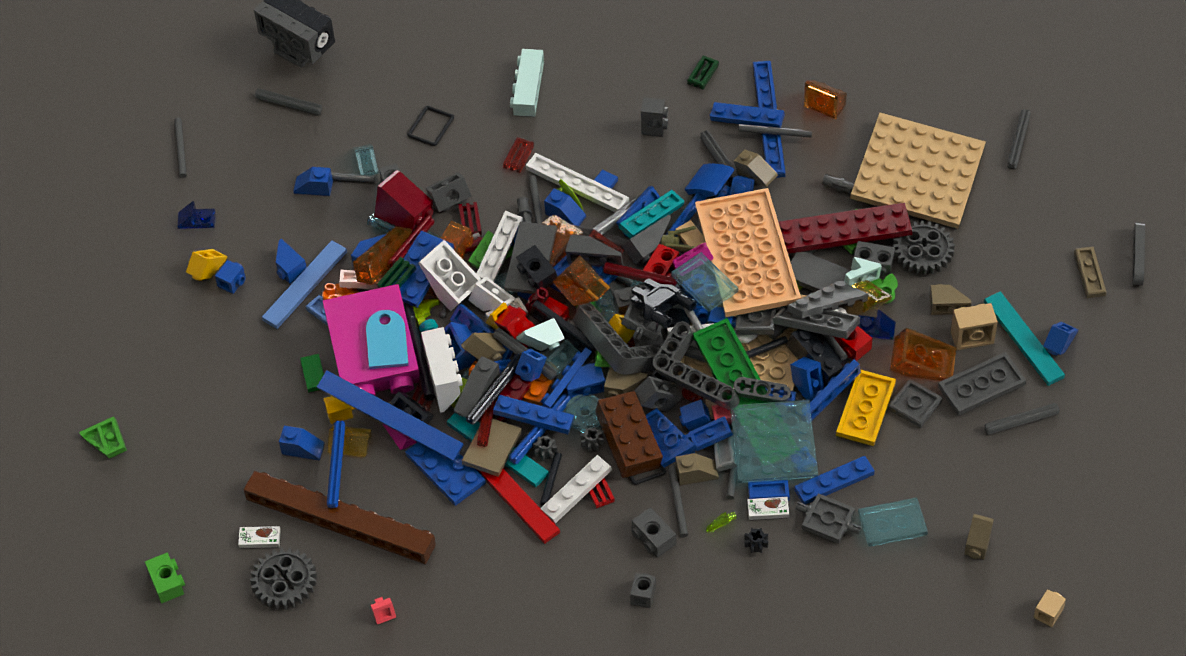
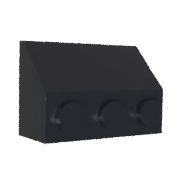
M798 329L791 333L786 344L798 360L807 357L821 362L824 387L848 363L846 360H841L820 333Z

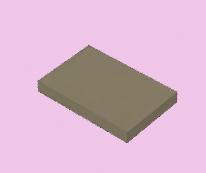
M485 416L462 459V465L499 477L522 432V428Z

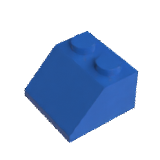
M450 322L444 328L445 334L450 335L452 345L449 348L453 347L455 359L452 360L457 361L458 369L462 370L471 366L477 359L461 346L471 333L467 325Z

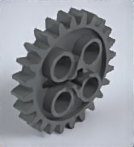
M914 221L913 226H911L912 235L894 238V258H898L897 263H903V269L909 267V272L914 269L916 274L923 271L924 275L927 274V271L934 274V269L941 272V267L947 268V263H951L952 257H954L955 244H953V238H949L950 232L944 233L945 228L938 229V224L931 226V221L927 225L924 224V221H921L920 225Z
M289 547L287 552H284L283 548L280 549V553L273 549V555L270 556L265 553V560L259 558L260 565L254 564L255 571L251 572L252 579H250V582L253 585L251 586L253 593L255 592L257 599L260 598L262 604L267 602L269 608L275 604L276 610L280 608V605H283L284 609L287 610L288 604L295 608V602L298 601L300 604H303V597L309 599L308 592H314L313 586L317 584L315 579L317 574L315 565L312 564L311 558L307 559L306 553L300 555L298 549L292 553ZM274 566H277L283 577H280L279 572L274 568ZM285 580H288L289 586L293 589V591L289 589Z

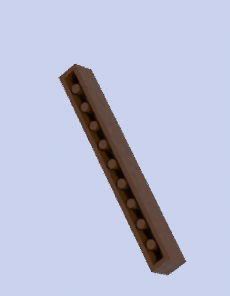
M254 471L243 489L248 501L425 565L436 546L434 535L427 530L416 529L408 523L402 524L391 517H383L374 511L360 509L355 504H346L340 499L338 500L337 508H328L327 496H324L321 492H313L301 485L290 484L284 479H276L265 472Z

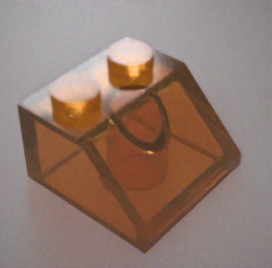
M816 80L806 81L804 107L837 119L846 105L847 93Z

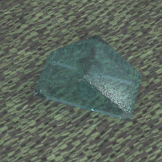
M367 144L354 147L353 150L360 175L379 174L373 146Z

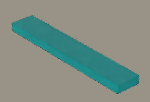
M1000 291L985 298L984 304L992 303L997 321L1047 386L1064 379V372Z
M455 413L447 420L449 427L470 442H472L481 425L478 421L472 425L466 421V418ZM526 455L518 464L510 462L508 458L504 465L535 488L549 474L548 470Z

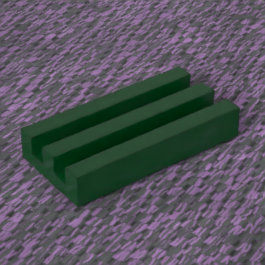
M703 55L687 79V84L691 85L692 83L694 87L700 86V89L704 90L719 66V61ZM705 61H707V64H706L705 67L702 69L700 75L698 76V78H697V80H696L695 77L697 76L698 72L700 71V69H701L702 66L704 65Z
M400 257L377 283L378 288L391 286L394 282H396L395 285L399 284L400 288L416 270L415 265H411L409 261H405L404 258ZM406 268H408L407 271H406V272L401 276V278L399 279V277H400V275L403 273V271H404Z

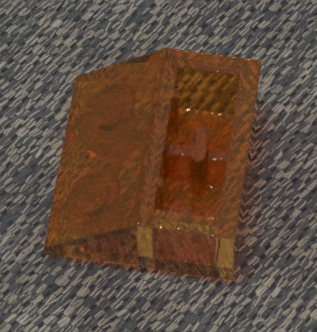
M581 256L553 281L573 306L597 301L611 288Z

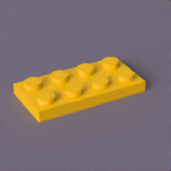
M861 370V373L854 380L836 431V436L874 446L896 384V379Z

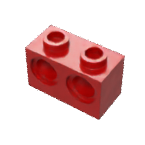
M658 244L643 270L672 277L675 271L672 261L679 257V251Z

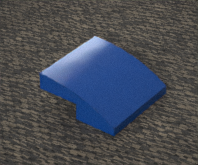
M703 164L684 190L688 195L701 193L704 198L715 196L735 169L723 164Z

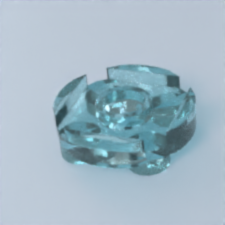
M581 394L574 396L568 401L565 413L574 415L571 427L579 430L581 433H585V428H597L600 425L595 413L598 400H600L598 397L590 394L589 396H583ZM589 410L588 415H582L581 411Z

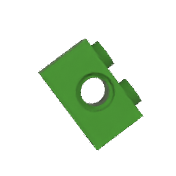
M168 552L145 561L161 604L184 595L182 589L185 586L181 574H176V570H178L177 563L174 558L170 559Z

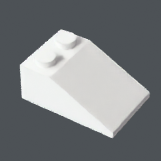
M445 240L418 263L435 294L450 311L472 293L475 284L482 280Z

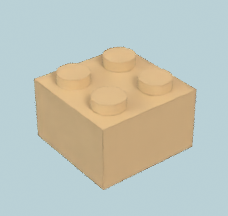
M992 303L960 307L953 310L951 335L956 350L994 344L998 321Z

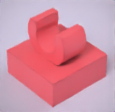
M719 405L711 406L714 420L724 416L729 425L735 422L732 410L725 409Z
M383 597L374 599L375 603L371 605L377 625L396 618L390 598L383 600Z

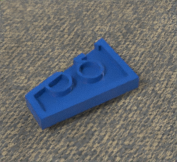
M657 408L645 415L662 453L661 465L664 468L675 462L676 456L687 455L698 448Z

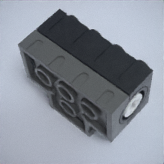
M264 0L254 9L258 33L272 41L274 53L300 68L307 62L314 64L335 43L331 18L326 14L323 15L314 7H309L301 0Z

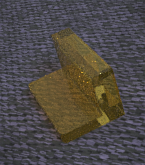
M334 426L329 429L328 453L332 452ZM345 427L343 455L365 457L372 430Z

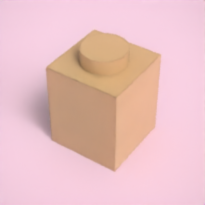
M1047 589L1035 609L1034 618L1053 627L1064 609L1066 599L1061 594Z

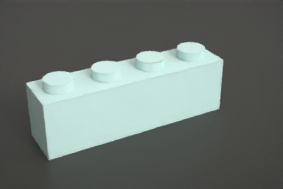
M522 49L521 56L517 58L519 70H515V80L517 81L513 83L512 93L514 97L510 99V108H513L514 115L535 117L544 66L543 50Z

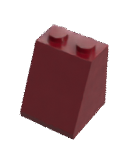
M396 170L377 187L374 217L413 232L425 217H432L434 212L432 209L433 200L403 173Z

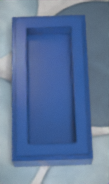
M788 480L748 482L749 499L788 497V501H790Z

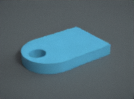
M381 310L374 313L366 325L369 369L409 366L406 330L402 317L391 310ZM387 316L391 319L390 322L385 325L381 324L380 319Z

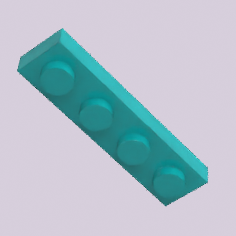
M670 190L621 222L619 229L631 239L662 218L681 208L685 201L673 190Z

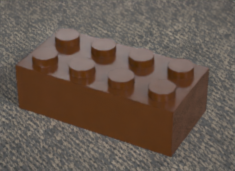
M635 391L598 400L595 413L622 478L659 469L663 456Z

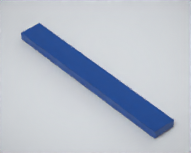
M771 61L753 62L758 107L777 109ZM761 133L765 161L777 172L778 176L776 178L785 177L781 135Z
M327 370L317 386L319 390L453 462L464 445L462 442Z

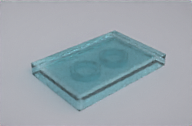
M702 252L672 271V277L708 312L738 292V287Z
M917 497L858 509L868 546L928 535Z

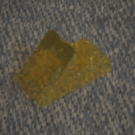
M868 280L852 285L869 294L868 301H865L863 304V312L879 308L892 299L891 295Z

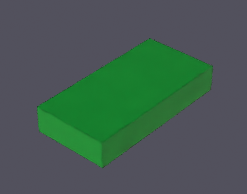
M319 354L300 358L308 393L319 390L317 386L324 375Z

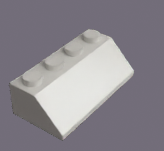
M444 327L421 332L426 361L440 413L444 412L461 394L459 386L463 385L461 375L456 374V372H459L457 361L452 360L455 359L453 347L449 348L452 345L449 334H445Z

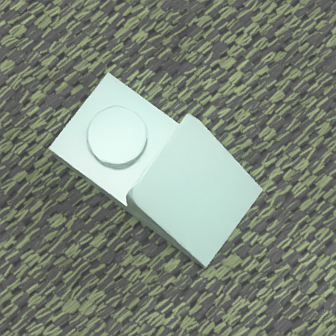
M854 257L851 271L845 275L844 282L855 288L879 278L882 266L880 263Z

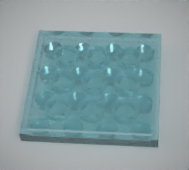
M809 400L743 404L731 408L738 483L813 478L818 476Z

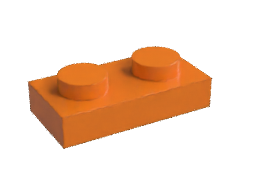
M541 373L538 379L531 381V387L524 395V401L542 406L543 404L540 401L546 393H549L555 378L549 380Z

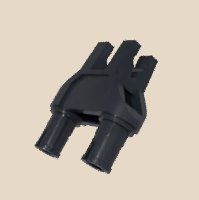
M649 278L643 284L647 287L643 290L636 286L631 290V293L635 296L631 298L630 302L642 309L644 319L648 322L654 321L663 326V328L669 327L672 323V318L665 315L664 312L679 304L689 311L694 310L697 306V301L687 296L684 290L678 286L659 284Z

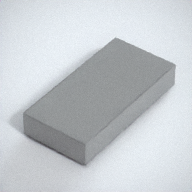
M734 436L715 443L714 453L718 472L737 467Z

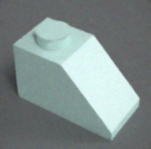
M554 318L525 330L516 337L517 341L540 351L548 348L552 351L560 346L559 342L565 339Z

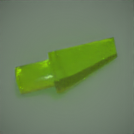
M721 513L707 526L706 531L709 533L727 525L730 521L737 518L736 513Z

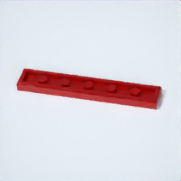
M502 469L499 477L477 470L544 544L560 533V529L504 469Z

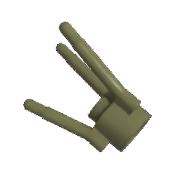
M696 226L668 231V235L662 236L661 244L677 251L688 252L695 248V246L680 245L679 237L675 235L695 230Z

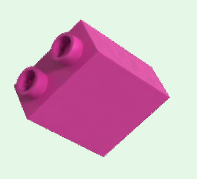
M399 284L323 300L339 377L376 396L375 392L390 389L392 394H397L398 392L407 393L414 389L413 384L420 382L419 369ZM381 310H391L402 317L405 323L409 366L369 369L366 325L374 313ZM384 316L380 319V323L388 324L391 319Z

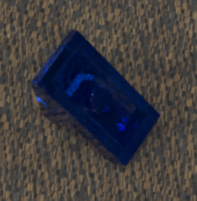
M192 201L179 211L177 227L178 229L215 228L216 211L215 209H196L195 202Z
M881 310L877 311V317L858 315L860 317L858 327L869 336L894 340L896 322Z

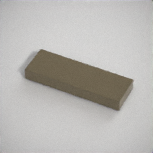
M1094 246L1076 248L1074 254L1086 297L1106 296L1107 292Z

